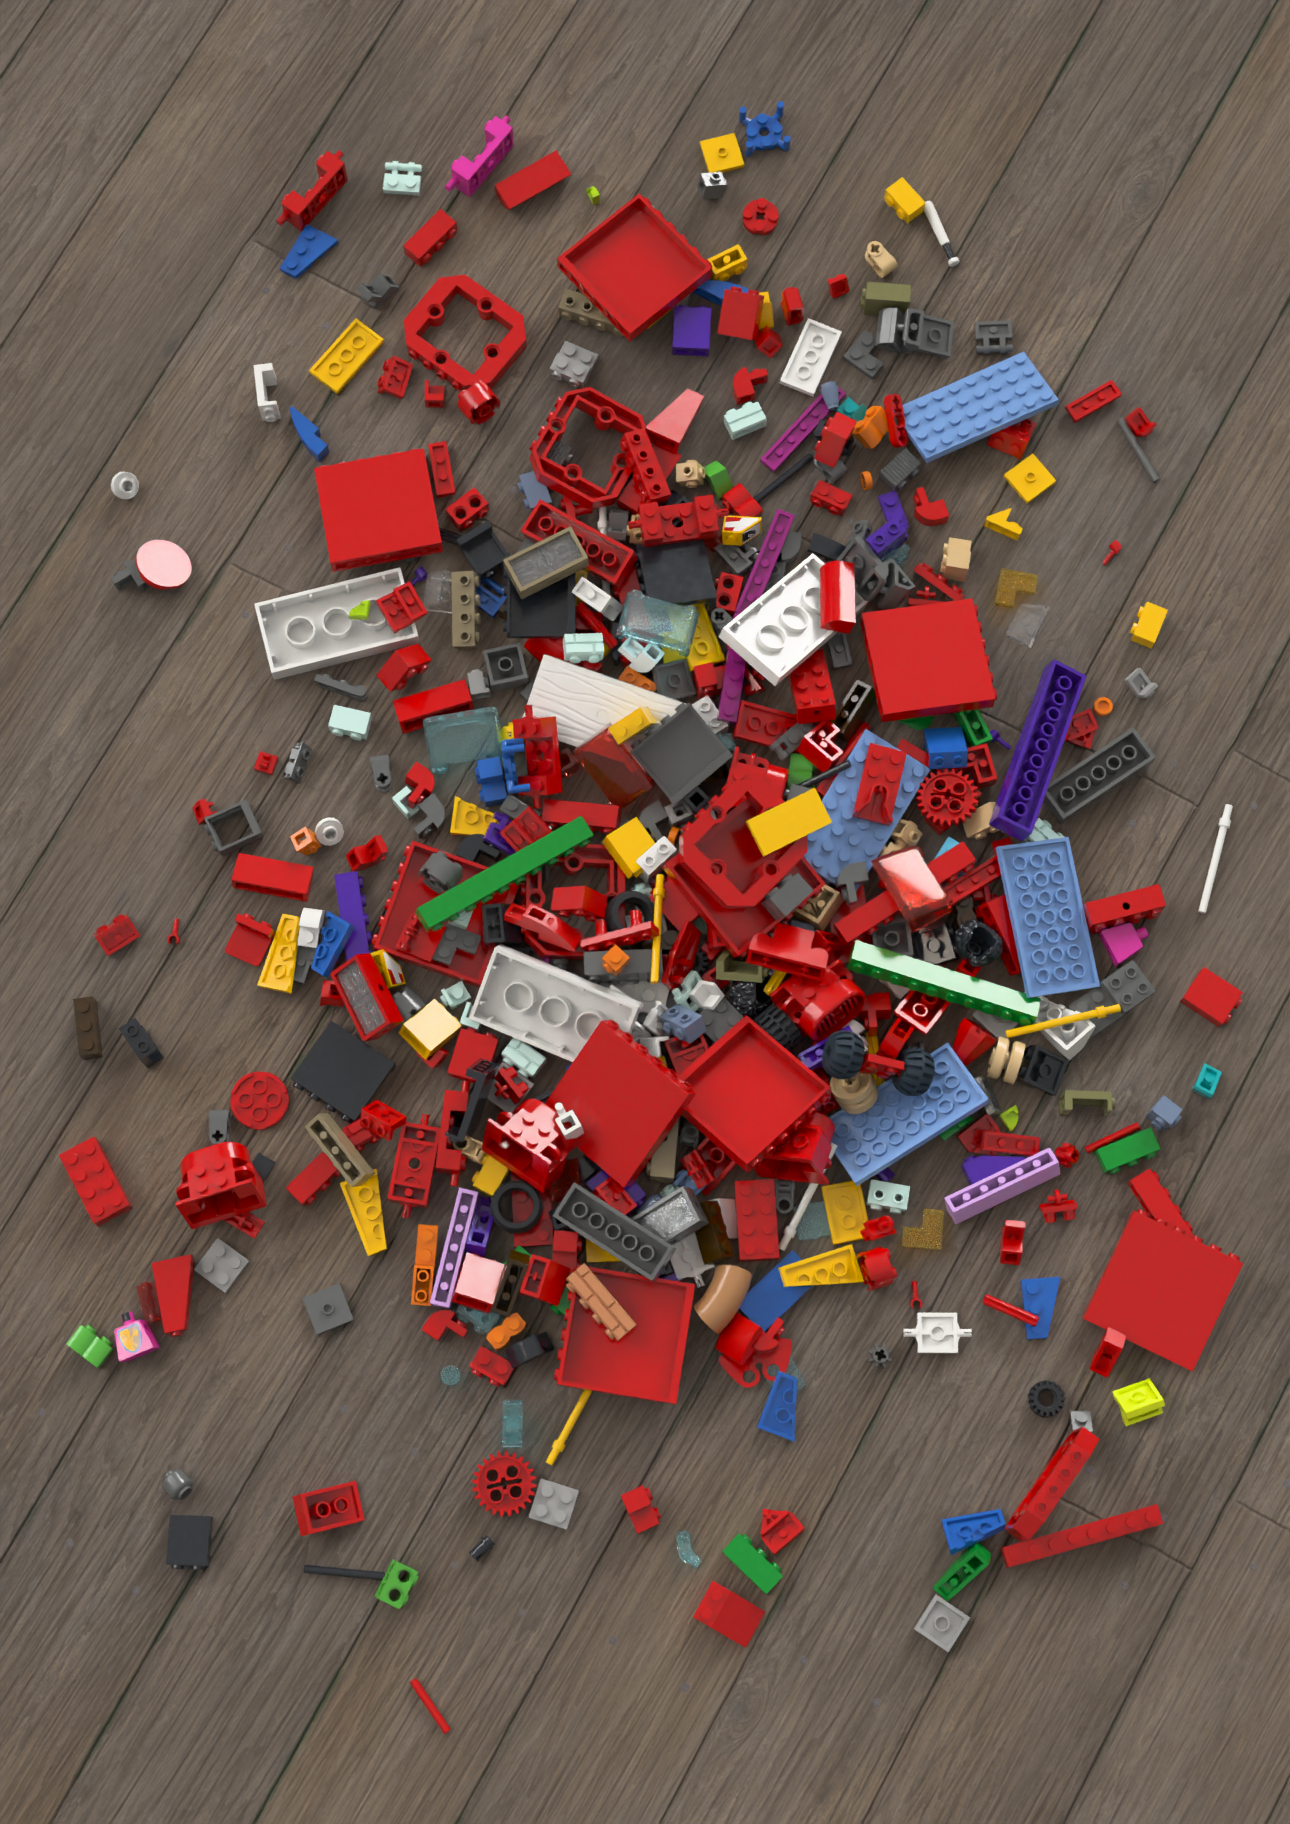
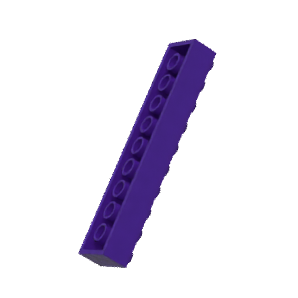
M1055 659L1043 670L989 822L990 826L1020 841L1025 840L1033 832L1086 679V675Z

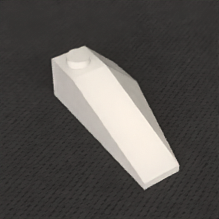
M1041 996L1038 997L1041 1000L1038 1017L1034 1024L1080 1012H1074L1062 1004L1058 1005L1049 1001L1048 998ZM1087 1019L1040 1030V1032L1062 1055L1071 1060L1084 1048L1095 1029V1025Z

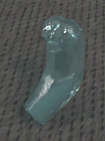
M680 1531L676 1536L679 1556L684 1562L697 1569L702 1560L691 1549L689 1532Z

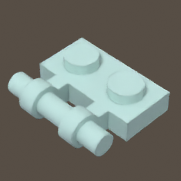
M399 161L385 163V170H392V174L385 173L383 193L420 195L421 176L414 175V172H422V165L415 164V162L403 164L399 163ZM398 171H408V175L398 174Z
M691 970L684 978L683 983L680 984L683 988L682 991L679 988H675L672 990L677 1004L694 1012L696 1010L702 1012L705 1008L698 1007L689 995L698 981L702 980L697 971ZM688 997L692 1001L690 1004L686 1001Z

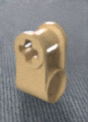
M872 241L868 244L865 259L879 277L884 278L898 267L895 258L888 253L880 242Z
M468 1137L466 1139L467 1145L464 1148H458L456 1142H453L454 1150H462L463 1155L469 1160L482 1165V1160L486 1154L480 1150L482 1149L483 1142Z

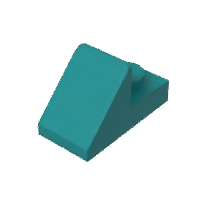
M848 397L836 409V412L858 422L864 419L868 409L864 404L858 406Z
M1204 1063L1191 1091L1206 1099L1211 1098L1222 1072Z

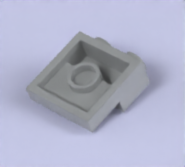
M565 341L550 367V375L557 380L567 381L573 387L584 388L599 356L596 353Z

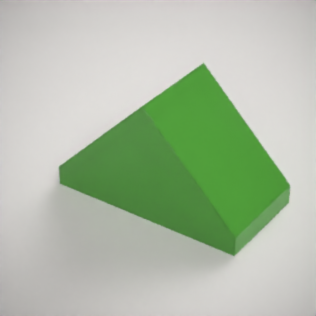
M714 461L704 467L705 479L718 500H720L725 493L733 488L726 468L719 462Z

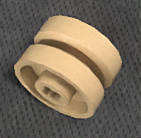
M999 1036L991 1052L987 1077L997 1079L1002 1069H1004L1003 1081L1014 1084L1026 1044L1015 1041L1010 1051H1008L1009 1038Z
M858 1072L849 1079L831 1077V1091L839 1107L849 1114H860L869 1110L878 1099V1088L871 1073L861 1074Z

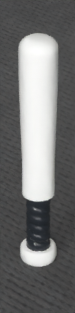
M926 201L924 212L941 247L945 250L949 259V266L953 267L959 263V259L955 257L949 245V239L933 203Z

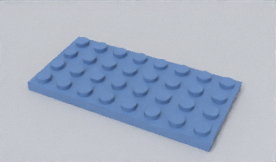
M1021 352L904 404L905 429L910 440L925 462L928 463L1059 404V399L1027 355Z
M865 729L847 758L852 767L838 773L822 799V803L832 823L807 835L808 852L804 855L805 859L821 878L834 886L838 874L851 863L865 861L867 873L869 872L915 796L920 783H923L924 777L930 771L927 766L906 755L892 814L893 822L889 826L852 817L869 744L873 743L899 750ZM859 884V885H854V886H855V891L858 890V888H859V886H860L861 884Z
M1069 837L998 846L996 853L1027 998L1100 987Z
M948 1043L930 1054L934 1059L935 1073L930 1088L924 1094L906 1096L894 1087L891 1078L877 1087L879 1092L878 1099L869 1110L860 1114H849L841 1109L829 1117L835 1125V1133L831 1142L838 1145L834 1154L856 1186L990 1103L985 1093Z

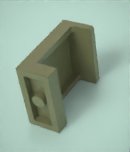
M727 948L723 950L716 960V979L762 983L765 977L769 975V971L772 970L746 963L745 960H733V956Z
M1064 1090L1059 1096V1116H1068L1073 1110V1105L1101 1106L1102 1117H1107L1112 1112V1109H1115V1097H1112V1092Z

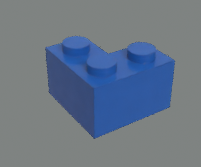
M500 757L478 760V767H474L477 784L482 785V790L479 791L481 802L485 801L486 807L503 804L507 794Z

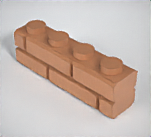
M585 1263L566 1278L568 1282L566 1287L572 1294L576 1292L581 1297L578 1301L585 1309L590 1308L594 1313L592 1318L598 1325L603 1323L607 1328L605 1333L611 1340L616 1339L619 1341L636 1326V1323Z

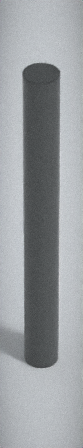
M1124 417L1118 419V424L1153 483L1157 482L1159 477L1125 422Z

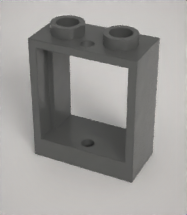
M246 799L204 818L207 824L203 826L208 836L212 834L214 839L211 842L215 852L219 851L222 856L264 838ZM244 812L253 834L223 847L213 825Z

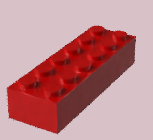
M539 499L521 529L524 537L538 543L571 526L588 556L589 566L583 570L619 589L638 558L635 551Z

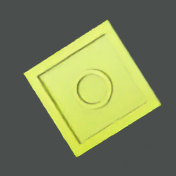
M1150 1378L1112 1391L1114 1399L1120 1407L1125 1426L1163 1413L1164 1399Z

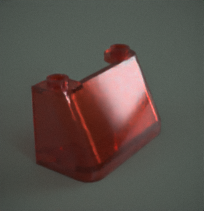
M610 722L573 750V758L578 765H583L608 798V805L619 806L622 810L655 787L656 782L651 776H645L646 771L642 770L624 744L617 743L608 729L612 726Z
M914 845L885 854L871 861L876 875L891 895L903 918L908 923L907 925L912 934L953 910L951 907L953 901L948 892L944 894L922 858L924 854L919 846L916 848Z

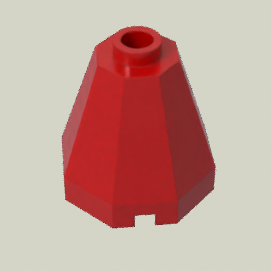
M964 1017L959 1025L952 1049L961 1062L967 1066L991 1048L997 1039L985 1029L980 1028L978 1024Z

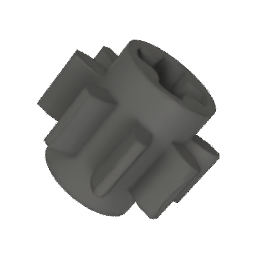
M875 1344V1351H868L872 1355L868 1362L874 1361V1368L878 1364H882V1367L885 1368V1361H892L888 1357L892 1350L887 1351L885 1344L881 1348H878V1345ZM880 1351H882V1356H884L885 1359L882 1358L880 1361H878V1356H876L875 1353H879Z

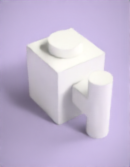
M556 1103L555 1109L559 1117L555 1121L565 1139L577 1138L584 1134L582 1125L573 1110L566 1112L561 1103ZM569 1121L573 1127L565 1130L562 1123Z

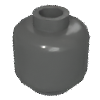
M170 1470L165 1474L163 1488L172 1499L183 1500L190 1495L193 1482L183 1470Z

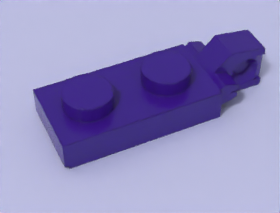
M896 490L878 496L886 522L896 518L906 530L909 529L908 521ZM907 531L904 541H906L908 537Z

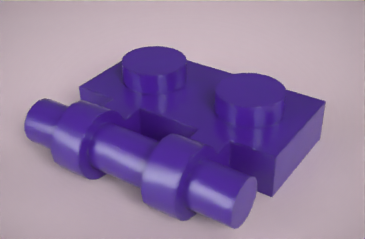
M496 811L493 818L498 821V824L490 823L482 840L510 856L516 853V851L500 835V832L512 820L506 814H500Z

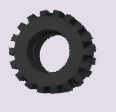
M770 1005L753 1020L789 1052L803 1042L798 1027L786 1013L776 1006Z

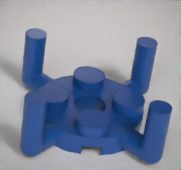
M782 101L777 103V110L773 117L759 114L750 120L746 117V107H740L739 121L747 126L746 156H751L755 150H772L777 146L784 151L790 149V136H784L783 141L781 140L782 125L778 121L784 112V103ZM766 130L769 132V135L761 136L759 132Z
M523 738L502 740L501 751L508 793L514 794L531 791L530 784L518 785L514 753L525 751Z

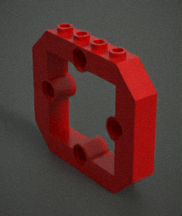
M467 275L439 278L403 320L408 355L414 360H420L425 368L435 371L439 378L449 381L452 387L458 391L467 390L478 380L486 383L492 389L527 347L523 315ZM457 293L477 307L478 315L481 319L487 321L494 319L510 330L499 345L491 343L485 346L483 351L484 363L474 375L450 359L447 351L438 350L421 338L430 325L438 327L444 323V308ZM486 306L490 307L489 310H484L483 308ZM433 313H439L438 316H432ZM490 354H496V355H497V356L494 357V358L489 357ZM440 360L446 361L443 364L437 363Z
M591 387L565 392L563 398L559 397L554 405L556 410L549 413L546 419L548 422L546 427H541L538 436H540L538 441L534 440L529 448L532 451L529 458L536 479L539 483L588 510L614 505L632 473V469L627 465L625 453H619L614 457L610 466L612 477L605 489L582 477V470L578 465L569 464L564 468L548 459L547 456L555 442L562 439L566 430V423L575 408L595 418L594 425L598 430L607 431L613 428L622 434L642 428L646 429L643 417ZM571 474L575 476V478H570L568 475Z
M735 780L733 783L727 782L721 788L723 793L719 797L717 795L712 797L708 802L710 806L706 810L702 808L695 815L697 819L692 824L688 822L681 829L683 833L679 836L680 865L723 908H752L808 852V839L806 835L792 842L777 860H767L762 863L758 868L759 878L742 894L726 878L727 865L721 859L710 861L694 844L712 826H716L724 821L726 812L743 795L759 809L757 816L785 801L764 780ZM712 810L718 813L719 818L717 820L711 817ZM712 865L718 866L720 870L718 875L712 872ZM766 866L772 867L773 875L767 874Z
M589 844L584 848L579 846L574 849L575 852L566 858L564 855L558 858L559 861L552 865L562 866L563 872L569 876L578 874L582 867L607 868V893L605 894L607 900H612L620 893L625 892V874L604 845ZM568 861H574L577 867H570ZM541 871L534 876L530 874L525 877L526 880L520 887V895L523 896V903L520 906L528 908L530 904L542 908L545 902V894L542 891ZM534 896L538 898L539 903H532L530 901V897ZM625 903L620 904L618 908V919L623 927H625ZM521 927L520 933L523 934V940L542 959L584 960L585 951L581 948L580 943L573 952L538 939L539 933ZM573 928L582 936V940L589 938L583 937V933L578 928Z
M1084 1427L1073 1430L1016 1508L1005 1530L1019 1541L1030 1540L1045 1522L1091 1456L1099 1438Z

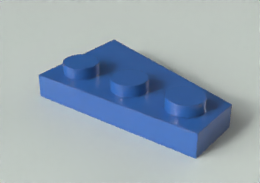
M306 224L282 263L280 271L297 279L319 257L322 258L326 251L332 246L335 247L339 243L338 239Z
M329 911L326 912L325 916L328 918L326 926L322 927L321 930L323 935L321 944L316 948L311 969L327 978L355 928L352 924Z
M1060 1277L1020 1280L1024 1311L1039 1317V1322L1036 1326L1025 1323L1027 1340L1048 1338Z
M779 1370L777 1371L757 1424V1428L794 1442L797 1377Z
M1001 1509L942 1519V1526L950 1555L1005 1530L1006 1527Z

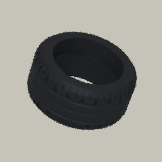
M625 891L620 893L606 907L604 920L607 922V930L612 932L625 928L618 919L620 904L631 903L637 906L643 914L644 923L649 921L654 923L655 905L649 897L641 892Z
M512 1180L497 1188L492 1196L490 1208L494 1221L501 1229L509 1233L519 1234L531 1230L538 1224L543 1212V1203L539 1192L531 1184L521 1180ZM513 1191L525 1192L533 1201L532 1215L521 1223L508 1222L500 1212L501 1200L505 1195Z

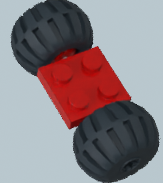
M848 1030L832 1033L825 1043L822 1065L824 1070L836 1079H849L858 1072L861 1074H877L878 1078L883 1079L892 1075L894 1087L906 1096L924 1094L930 1088L935 1073L934 1059L921 1048L904 1049L899 1053L896 1060L870 1053L864 1055L865 1047L863 1040L857 1034Z

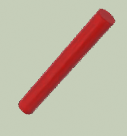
M1137 1122L1085 1146V1151L1089 1154L1139 1130L1140 1127Z
M417 1678L410 1682L411 1686L444 1734L451 1730Z

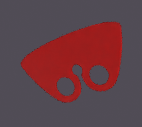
M785 1338L775 1339L779 1342V1347L769 1354L753 1352L743 1366L724 1354L718 1358V1361L738 1384L746 1388L753 1387L760 1380V1372L756 1368L757 1363L763 1365L762 1373L770 1381H774L775 1377L767 1373L769 1365L776 1364L781 1372H786L791 1355L792 1341ZM750 1370L754 1372L755 1380L753 1382L747 1383L743 1380V1373Z

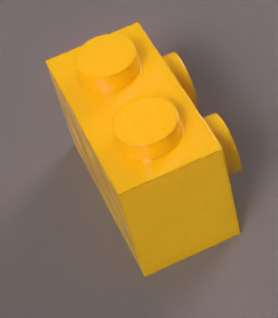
M903 177L885 191V202L888 206H892L901 220L904 219L907 224L924 212L925 201Z
M739 244L707 259L712 264V280L725 282L729 277L735 274L739 275L747 269V257Z
M1146 602L1144 607L1141 606L1136 616L1139 617V621L1133 624L1130 631L1133 634L1131 641L1152 649L1168 610L1150 602Z
M486 1154L481 1163L483 1167L480 1172L477 1171L472 1182H474L473 1187L492 1197L497 1188L503 1184L510 1170Z

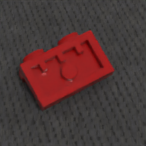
M392 356L388 360L386 359L382 370H384L383 376L377 382L379 387L377 393L382 394L386 392L399 399L403 398L413 364L396 356Z
M819 480L814 491L810 494L809 501L816 507L828 509L834 515L839 514L843 516L853 495Z
M120 914L112 920L113 923L106 926L104 924L96 929L97 933L94 936L107 956L140 937L139 932L127 914L124 916Z
M376 1100L361 1109L360 1125L390 1141L392 1140L393 1131L406 1123L407 1116Z
M611 1176L592 1192V1194L624 1215H627L637 1207L634 1200Z
M480 1346L472 1363L469 1365L472 1369L471 1373L480 1378L482 1375L490 1378L488 1382L498 1388L500 1385H506L514 1370L508 1360Z

